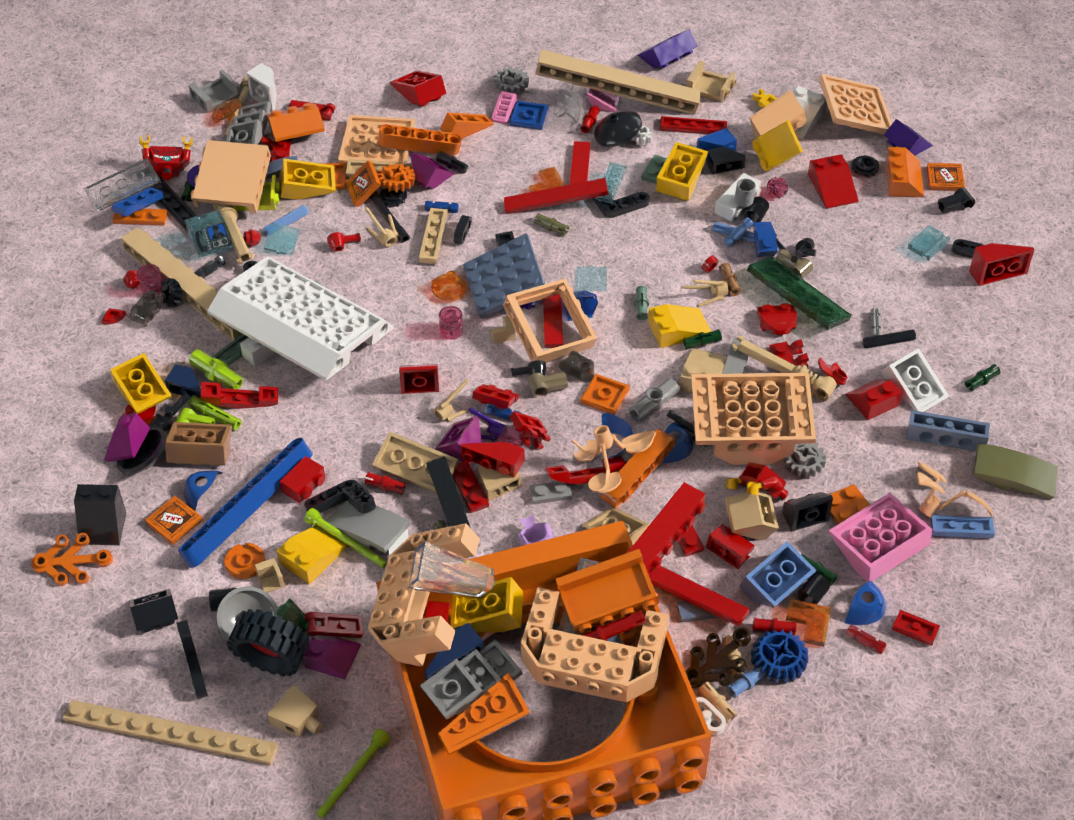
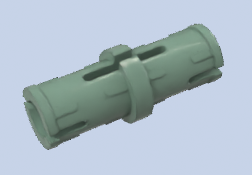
M638 286L634 301L637 311L636 318L638 320H646L648 318L647 307L649 306L647 288L645 286Z

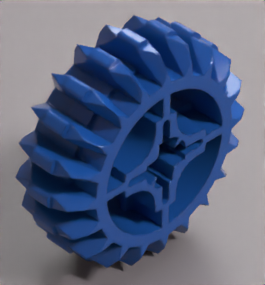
M773 629L772 633L765 631L764 636L759 635L757 641L753 643L751 662L754 664V668H759L762 665L760 672L763 674L767 671V681L775 678L777 684L779 679H782L786 684L788 678L794 682L796 676L800 678L802 673L805 672L809 661L808 648L805 647L804 641H799V635L792 636V631L787 634L784 633L783 629L780 632Z

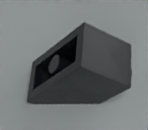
M726 147L707 150L706 162L712 174L745 168V154Z

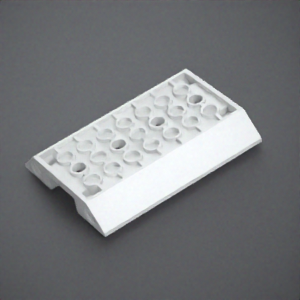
M269 256L222 286L207 311V314L325 381L349 364L350 354L353 349L363 342L372 346L394 328L386 320Z

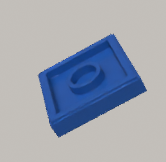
M516 101L509 126L542 130L549 105Z

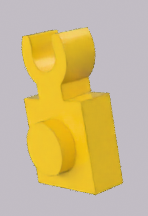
M759 89V94L754 92L752 99L758 102V106L761 108L777 99L771 93L766 95L763 89Z

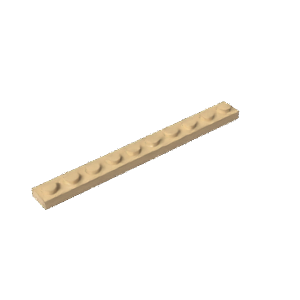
M76 700L70 701L63 717L64 722L266 765H272L278 748V743Z

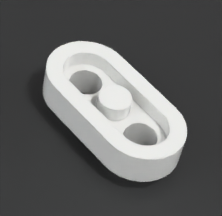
M697 697V702L700 709L703 710L702 714L710 734L714 736L722 734L726 726L725 717L707 699ZM716 723L718 727H712L711 724Z

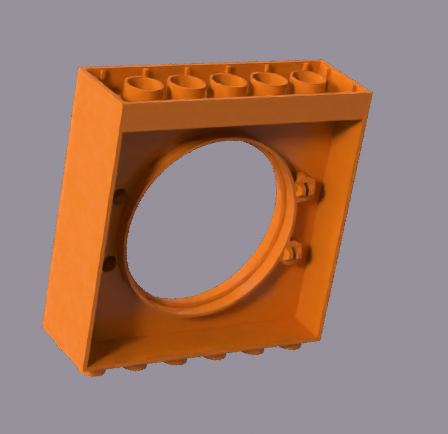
M619 521L451 563L448 577L433 579L427 604L428 601L450 603L447 623L451 626L453 593L512 577L523 591L521 624L527 623L538 587L559 592L556 578L626 554L633 546L624 521ZM381 581L376 582L377 594L380 588ZM559 593V609L555 623L572 626ZM426 604V607H425V611H424V614H423V618H425V615H426L427 604ZM658 604L655 608L649 610L661 613ZM643 624L626 631V634H619L622 643L638 647ZM668 629L654 688L627 702L619 725L601 744L579 756L555 762H529L510 758L488 748L479 740L448 755L438 737V733L458 717L460 713L446 720L420 686L426 681L425 671L437 652L426 654L423 666L398 662L390 655L438 820H573V816L590 812L592 817L599 818L611 814L616 810V804L633 800L634 804L639 806L650 804L659 798V792L676 788L677 792L681 794L690 793L698 789L703 783L702 780L706 779L712 736ZM496 632L476 633L484 641L486 638H488Z

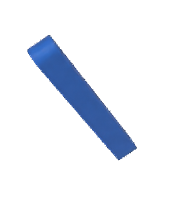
M300 437L290 442L179 548L178 552L190 568L201 564L281 487L280 481L305 456L308 458L312 457L313 453L303 438Z

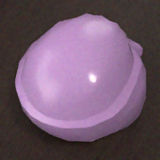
M535 515L529 516L528 519H520V522L525 527L518 534L521 546L553 538V531L547 522L536 524Z

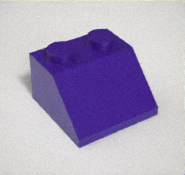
M895 119L884 134L888 138L887 142L893 147H896V145L898 147H906L914 156L933 146L912 128Z

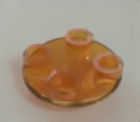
M237 98L224 101L213 111L211 116L213 121L217 123L223 119L231 120L235 117L234 112L242 106V103Z
M448 271L446 274H442L432 280L431 289L438 299L452 302L465 296L467 293V283L455 271Z

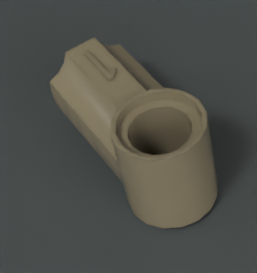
M782 249L777 255L775 262L789 270L790 275L798 278V281L813 270L810 260L802 258L794 263L791 261L793 254Z
M565 372L546 376L542 373H534L528 378V383L535 398L540 395L546 396L550 391L568 388Z

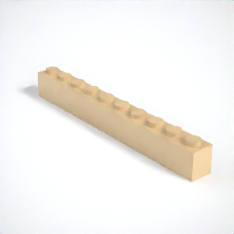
M541 49L535 72L536 75L687 114H695L700 101L701 90L543 49Z
M137 227L121 237L125 251L161 281L164 282L168 278L176 279L182 288V298L234 341L242 335L241 332L207 314L210 305L218 293L216 289L205 283L204 279L201 276L198 277L190 267L187 268L179 258L176 259L168 249L165 250L157 240L154 241L146 231H142Z

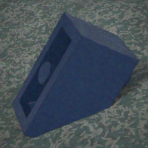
M175 364L165 379L168 391L181 396L187 393L190 397L197 396L201 399V388L193 370L187 366Z

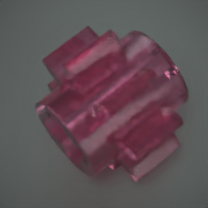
M776 176L770 179L767 183V190L770 191L768 195L779 199L785 196L788 191V185L785 184L786 180Z

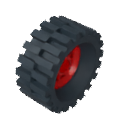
M248 609L240 613L229 636L227 645L229 651H233L232 654L235 657H240L239 660L249 663V666L257 667L261 671H268L274 675L278 673L280 676L285 677V675L292 676V674H296L310 640L306 638L307 634L301 632L302 629L300 627H294L291 621H285L279 615L277 617L273 616L271 612L266 611V613H263L262 610L256 609V611Z

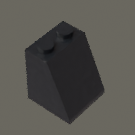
M78 484L74 498L78 534L86 533L90 539L88 545H120L127 512L119 486ZM81 538L80 542H84L86 538Z

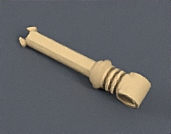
M212 203L217 214V222L224 224L239 258L237 263L243 265V262L249 259L252 261L254 254L249 252L236 223L238 218L237 211L233 209L232 205Z
M737 336L736 340L741 342L739 346L734 343L732 344L734 351L738 350L780 373H809L810 371L806 365L795 366L744 339V336ZM811 371L809 373L811 393L814 398L825 402L836 388V381L828 375L817 377L818 374L813 375L814 372Z

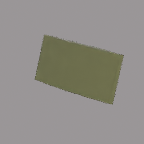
M979 443L977 445L972 475L1002 490L1008 491L1012 488L1025 495L1035 493L1051 500L1055 496L1058 466L1019 451Z

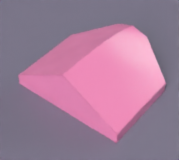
M588 89L587 98L592 106L599 107L601 111H616L619 96Z

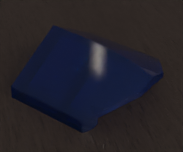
M586 290L573 292L575 298L581 304L583 313L588 318H592L598 305L596 294ZM564 305L567 320L573 321L568 310Z

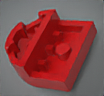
M783 303L775 306L766 304L762 307H757V316L760 320L762 331L768 329L774 335L789 334L792 328H797V312L793 304Z

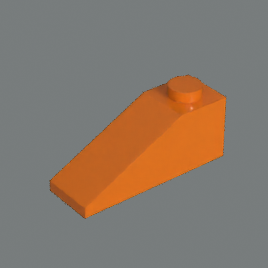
M447 112L440 130L442 132L456 133L463 139L493 126L494 123L485 114Z

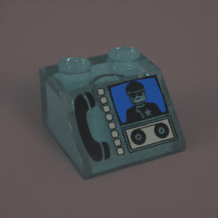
M219 210L185 220L188 236L199 258L233 247L225 220Z

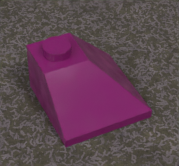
M414 152L410 154L415 179L420 182V186L426 189L429 187L436 188L454 175V173L429 157Z
M137 413L125 414L119 418L104 458L105 461L111 462L135 458L150 429Z
M474 416L453 423L434 450L454 457L461 462L465 461V459L461 458L460 445L464 443H481L479 418Z
M314 636L311 638L303 657L305 668L345 680L361 644L336 636Z

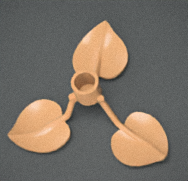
M602 425L593 431L596 440H587L585 447L580 446L573 440V443L579 448V451L573 454L577 461H591L600 452L603 453L606 474L601 473L592 477L588 483L589 489L595 493H606L614 490L621 483V475L618 472L610 473L606 449L612 446L613 440L621 449L625 448L627 453H640L648 449L652 444L656 434L655 430L627 436L621 443L615 434L610 433L608 426Z
M921 462L917 463L918 468L931 474L935 482L921 472L917 473L918 485L932 488L929 495L918 508L925 515L931 518L938 509L942 511L944 507L959 497L965 496L983 505L992 518L993 512L988 504L967 490L961 491L941 505L940 502L942 500L934 494L936 490L943 494L946 493L938 483L939 480L944 483L947 480L928 465Z

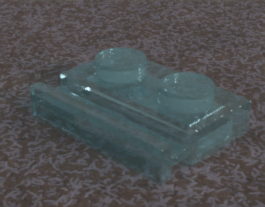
M928 225L908 244V249L921 257H927L929 261L949 243L950 237L944 236V233Z

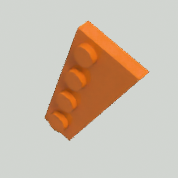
M509 672L438 733V737L448 755L530 714Z

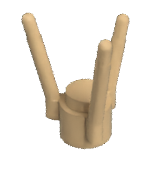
M365 207L366 212L380 230V236L369 227L366 229L381 242L382 246L390 247L394 245L399 234L395 229L391 215H388L391 230L388 228L383 229L369 208Z
M693 280L694 283L708 285L682 286L683 289H711V294L716 297L698 304V307L718 300H724V296L728 295L726 281Z
M466 379L443 403L433 410L435 416L442 422L446 419L450 422L454 418L469 412V408L452 414L454 409L449 403L465 387L469 379Z

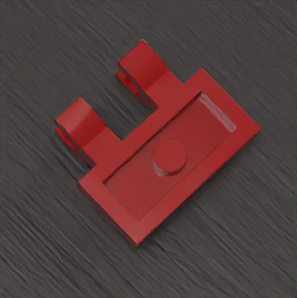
M262 137L261 144H266L269 150H273L270 153L269 162L290 157L291 139L275 142V140L272 141L270 138Z
M802 339L794 341L791 345H788L787 341L769 345L770 353L795 366L806 365L808 367L807 361H809L807 353L803 354L802 347L804 345ZM796 354H801L796 359H794L792 356Z
M515 411L509 416L513 422V427L517 431L522 432L521 440L524 445H531L530 436L534 437V445L537 449L544 448L542 440L548 442L551 440L550 436L546 434L547 430L540 419Z

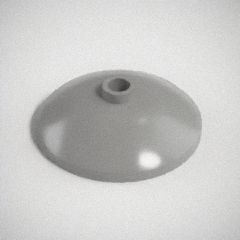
M245 586L232 590L222 599L216 613V624L219 633L226 642L240 613L244 610L252 609L256 611L258 609L262 610L263 613L267 611L271 612L273 616H280L276 602L267 592L256 587Z

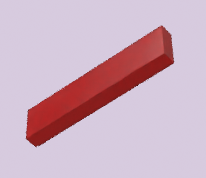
M661 116L660 131L711 134L727 128V121Z
M574 141L570 184L588 181L591 142Z
M558 294L543 299L545 348H555L563 345L561 297Z

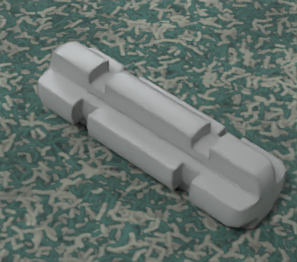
M872 308L870 312L871 337L881 335V312L879 308Z

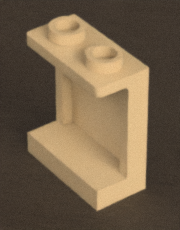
M698 61L687 79L686 87L701 90L700 96L723 102L725 97H729L731 88H734L736 85L735 72L732 71L729 77L704 70L705 62Z

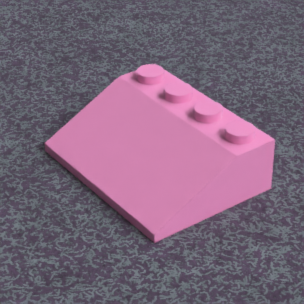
M888 493L830 529L829 534L855 572L866 582L874 581L929 546L932 528L895 496Z

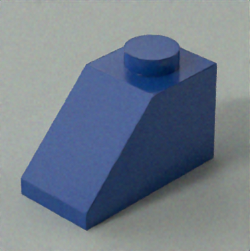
M727 128L697 138V148L707 151L708 149L726 147L736 151L737 140Z
M771 221L755 222L753 230L756 257L775 256L777 253V241Z

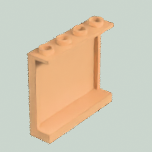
M207 140L206 147H203V159L199 162V174L195 177V189L191 192V200L194 201L195 207L198 208L200 202L246 206L250 213H257L271 157L268 146Z

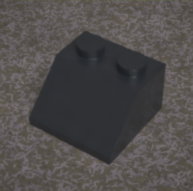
M818 492L784 502L782 514L791 531L829 521L833 497L830 494Z
M170 589L129 600L136 630H141L142 633L154 630V626L160 624L162 626L172 625L175 623L174 620L178 619Z

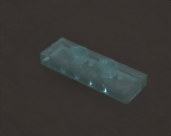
M610 162L603 177L606 178L609 195L595 197V200L612 204L625 175L626 165Z

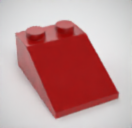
M416 70L390 81V84L411 104L418 105L419 107L427 105L431 100H439L441 96L447 94L442 75Z
M842 154L810 160L808 176L826 209L859 202L849 166Z
M995 243L975 247L969 272L979 286L1027 274L1034 248Z

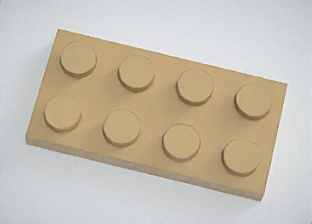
M389 432L372 466L375 469L436 493L426 462L445 456L453 476L459 460Z

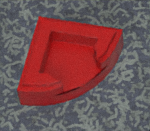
M108 308L102 319V324L109 325L121 321L126 316V311Z

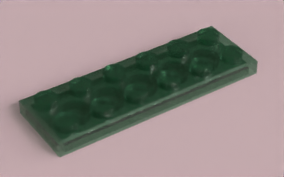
M772 256L748 266L747 271L754 278L759 279L768 288L774 290L781 298L786 299L795 308L805 313L808 318L817 322L822 328L829 330L850 320L852 315Z

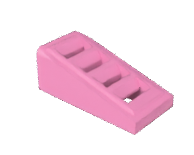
M501 91L491 121L508 123L517 101L515 93Z

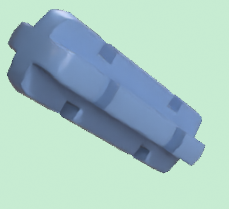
M746 217L742 221L743 224H739L730 233L731 235L724 239V243L728 247H732L735 244L734 241H738L747 232V229L754 225L750 218Z

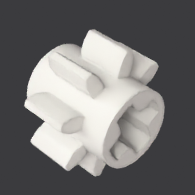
M642 126L637 135L632 138V141H636V145L645 146L648 143L651 144L653 132H649L648 127Z

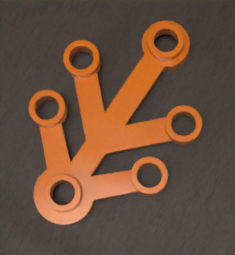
M80 533L76 537V542L61 557H54L62 548H66L69 545L67 536L61 534L56 537V543L46 553H38L32 558L31 566L38 573H48L59 586L66 585L69 579L65 573H59L53 566H62L76 578L79 584H86L89 581L87 572L80 571L74 564L97 563L101 567H107L113 562V556L110 551L105 549L98 551L97 554L74 556L82 547L87 546L90 542L86 533ZM81 538H86L84 542H80ZM61 539H66L63 544L59 543ZM102 555H107L105 559H100ZM40 560H45L43 564H38ZM80 576H86L84 580H79ZM65 577L64 581L58 582L59 578Z

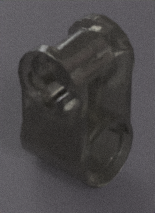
M155 291L145 292L140 300L131 308L129 319L148 326V322L152 321L161 309V304L158 302V294Z
M571 351L568 357L559 363L561 371L582 382H591L595 375L594 362L576 351Z

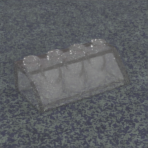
M563 81L556 83L553 88L544 128L562 131L578 129L582 125L589 88Z
M146 158L85 187L84 190L97 213L161 181Z

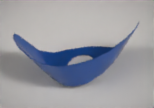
M609 413L602 414V425L608 426L611 433L619 434L625 438L633 435L632 428L626 421ZM621 451L620 453H618V454H616V455H613V456H611V457H609V458H613V457H615V456L621 454L623 451Z
M677 422L671 423L664 432L669 434L676 431L680 433L681 437L676 440L673 449L661 463H673L683 460L693 450L691 436Z
M199 471L191 474L185 484L184 497L186 504L196 511L197 502L201 495L212 485L217 473L223 472ZM203 476L207 478V483L204 486H197L195 484V480L198 477Z
M872 581L865 583L855 594L845 620L846 624L867 625L875 623L885 614L886 603L884 596ZM865 592H870L874 595L875 600L867 603L862 600L861 596Z

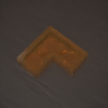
M554 166L539 170V176L543 182L530 185L529 191L565 186Z
M790 599L786 621L805 624L804 643L824 647L831 607Z

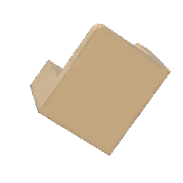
M509 316L503 317V327L490 330L494 344L516 339V330Z
M275 558L255 564L257 576L265 592L269 593L285 587Z

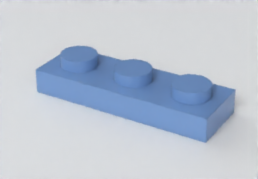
M932 515L930 519L932 536L994 538L995 535L993 517Z

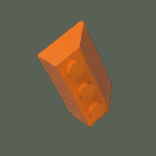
M306 103L303 107L298 108L296 106L288 107L284 111L273 110L270 114H267L270 132L275 142L325 131L319 109L313 103Z
M888 147L886 171L889 196L924 197L920 160L906 147Z

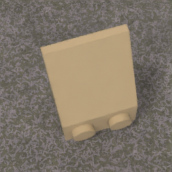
M693 348L681 374L680 391L692 393L691 374H722L728 356Z
M611 507L583 524L582 528L587 530L624 521L634 545L650 524Z

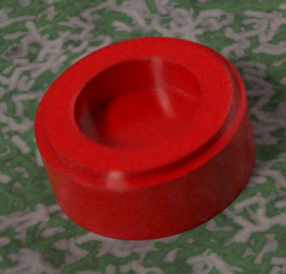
M714 255L708 257L702 265V270L706 273L712 271L718 265V259Z

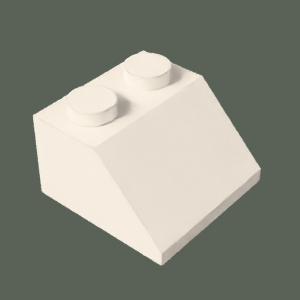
M260 63L247 72L250 96L259 103L269 101L271 103V111H273L276 105L274 73L270 67Z

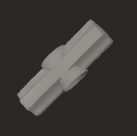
M672 377L657 387L649 388L646 396L629 408L632 418L635 421H642L653 411L660 410L666 401L680 391L681 387L678 381Z

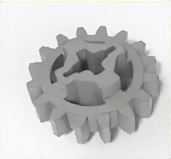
M509 66L508 69L504 67L503 71L498 70V74H494L495 89H499L500 93L505 91L520 94V91L524 92L525 88H528L529 76H527V72H524V69L518 70V67L512 69Z
M811 443L795 444L793 454L783 458V463H786L785 468H791V474L797 472V477H800L801 474H804L805 478H808V474L815 477L816 472L821 473L822 468L825 467L826 454L823 453L824 449H818V443L814 445Z

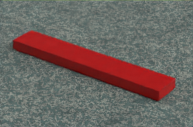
M606 178L504 197L506 214H512L609 194Z
M662 566L657 570L653 569L651 572L650 580L652 585L736 626H739L749 614V608Z

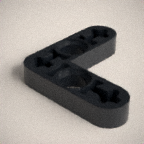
M609 192V195L592 198L603 215L608 218H614L644 208L649 205L650 199L649 195L645 192H637L616 200L612 198ZM600 198H606L607 200H606V201H600L599 199H600ZM623 204H629V205H631V206H629V207H624V206H622V205H623Z
M355 480L344 481L308 499L304 504L306 511L314 508L320 513L346 500L361 513H368L376 508L374 497Z
M187 620L176 622L197 699L206 697L208 694Z

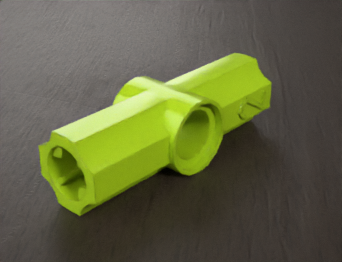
M196 349L190 355L189 364L205 373L204 376L209 380L221 383L228 389H239L243 384V378L227 368L228 365L223 361L212 358L199 349Z

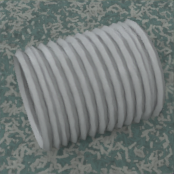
M744 178L737 182L734 201L738 206L748 207L752 205L756 189L754 181Z

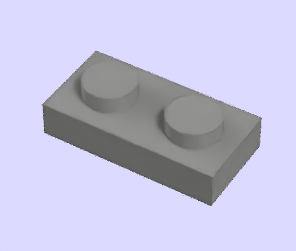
M556 481L530 485L533 505L572 499L569 483Z

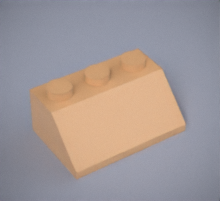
M791 90L749 117L755 139L787 120L790 121L794 131L807 123L805 112Z

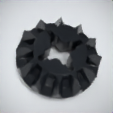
M858 156L852 162V169H854L855 173H860V176L863 174L867 177L870 174L874 176L879 170V162L871 156Z
M388 188L382 189L380 198L385 205L390 204L393 207L394 204H397L399 206L401 202L405 203L407 191L404 189V192L401 190L389 192Z
M165 279L161 283L162 288H160L162 294L160 297L163 298V303H166L167 307H176L182 300V288L176 279Z

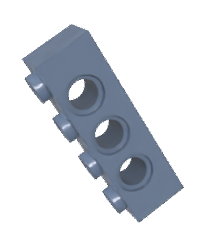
M911 410L906 439L976 451L979 443L987 444L990 423Z

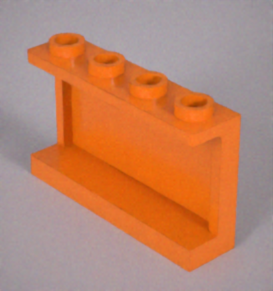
M640 549L555 579L575 634L579 632L580 634L587 633L593 627L607 625L615 619L623 618L639 610H651L659 604L657 592L653 588L643 563Z

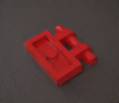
M483 384L473 391L472 399H476L482 404L496 405L499 409H508L514 401L518 400L519 394L513 393L509 389H499L492 384Z

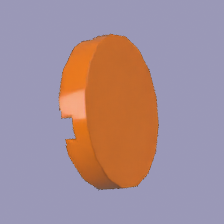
M252 543L235 545L225 555V568L232 577L238 579L252 578L257 575L255 564L265 561L264 552L258 545Z

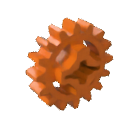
M395 163L393 166L391 164H388V167L382 166V169H379L378 178L381 186L383 185V189L388 188L389 192L392 190L404 192L405 188L410 189V186L414 185L415 174L413 169L410 170V166L404 167V164L398 165Z

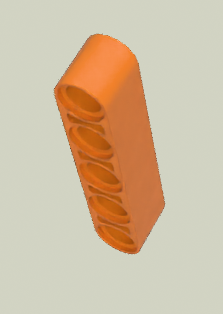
M389 124L380 126L378 144L382 147L438 154L442 151L449 156L459 153L462 137L456 133Z
M657 429L650 447L643 452L635 453L618 472L621 475L619 486L610 492L601 493L600 498L618 509V506L629 499L669 454L676 443L675 438L663 430Z

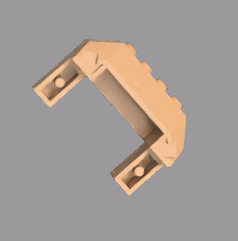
M466 523L412 534L389 555L367 629L377 642L398 662L423 666L426 654L451 649L455 630L441 616L423 618L433 579L448 577L452 561L475 557L480 538Z
M537 588L521 641V660L537 683L622 702H628L654 688L668 629V614L647 610L645 615L647 623L643 624L638 647L553 630L559 609V592Z

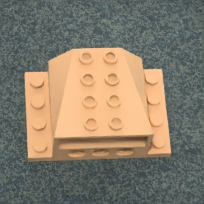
M809 373L691 374L695 445H713L714 455L729 464L747 465L749 462L773 464L792 455L795 444L816 442Z

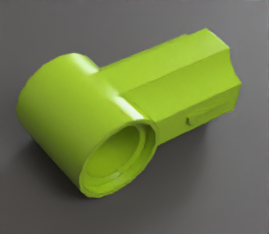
M182 408L175 422L216 423L215 418L198 415L189 408Z

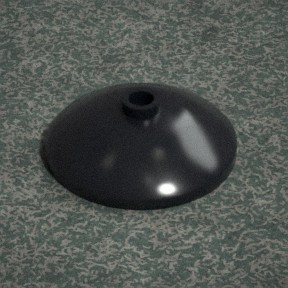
M630 110L611 113L598 123L594 131V138L599 145L605 147L626 143L640 131L642 127L641 117L638 113Z
M151 427L135 458L117 460L118 470L125 475H132L154 465L160 458L166 445L167 435L165 431L160 427Z

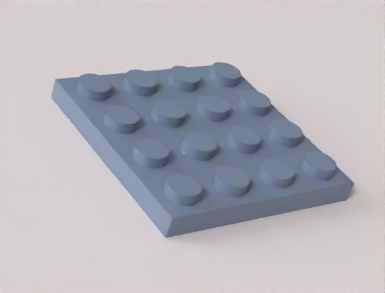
M527 233L463 264L480 318H485L504 309L503 304L506 295L545 284Z

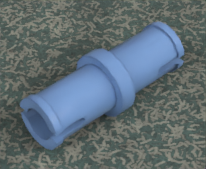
M761 665L759 668H753L748 673L741 674L738 680L726 687L728 694L736 698L746 689L750 690L756 682L767 676V671L762 674L760 672Z

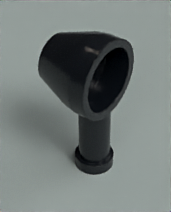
M536 360L530 362L525 367L511 368L512 377L523 374L532 375L534 373H542L545 376L546 362Z

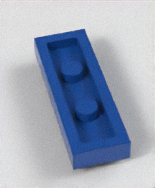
M149 187L112 205V212L123 217L129 216L131 213L142 210L144 207L162 199L163 192Z

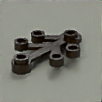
M744 627L735 629L732 634L734 640L717 654L716 648L721 643L720 638L716 633L709 634L706 639L708 642L706 663L701 667L700 660L705 655L703 649L700 646H695L691 649V667L685 673L692 688L699 687L703 682H718L721 686H727L731 682L728 672L708 673L711 669H735L739 673L747 669L746 661L743 658H736L735 660L724 659L739 646L745 647L750 643L751 636L748 629Z

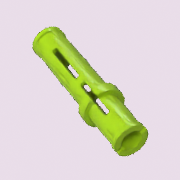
M192 396L188 402L189 407L200 411L203 416L215 418V420L225 425H232V429L235 431L242 424L241 419L230 415L211 403L203 401L197 396Z

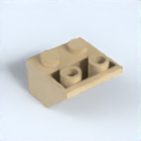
M758 492V495L742 493L725 498L732 533L757 540H766L779 529L771 495Z

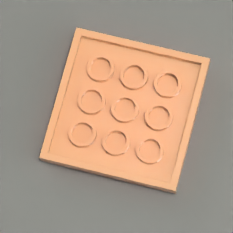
M821 74L819 81L833 123L876 132L881 135L885 134L892 125L879 87Z
M349 115L338 163L347 164L348 159L407 163L410 150L382 147L378 144L380 126L384 124L415 128V119Z

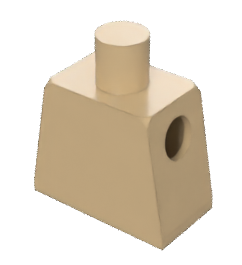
M483 466L477 468V477L488 502L521 487V475L519 473L514 478L503 475L498 471L484 468Z
M295 685L286 692L267 714L271 726L299 738L307 729L316 735L323 727V723L317 720L319 716L317 705Z

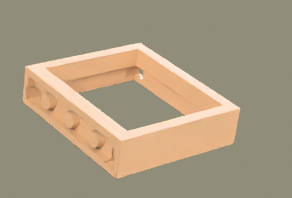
M566 279L506 295L503 306L531 362L536 360L549 362L594 346L597 340L595 330L591 328L587 315L583 313L581 304L575 298L573 289L569 286ZM559 294L582 340L542 351L520 305Z

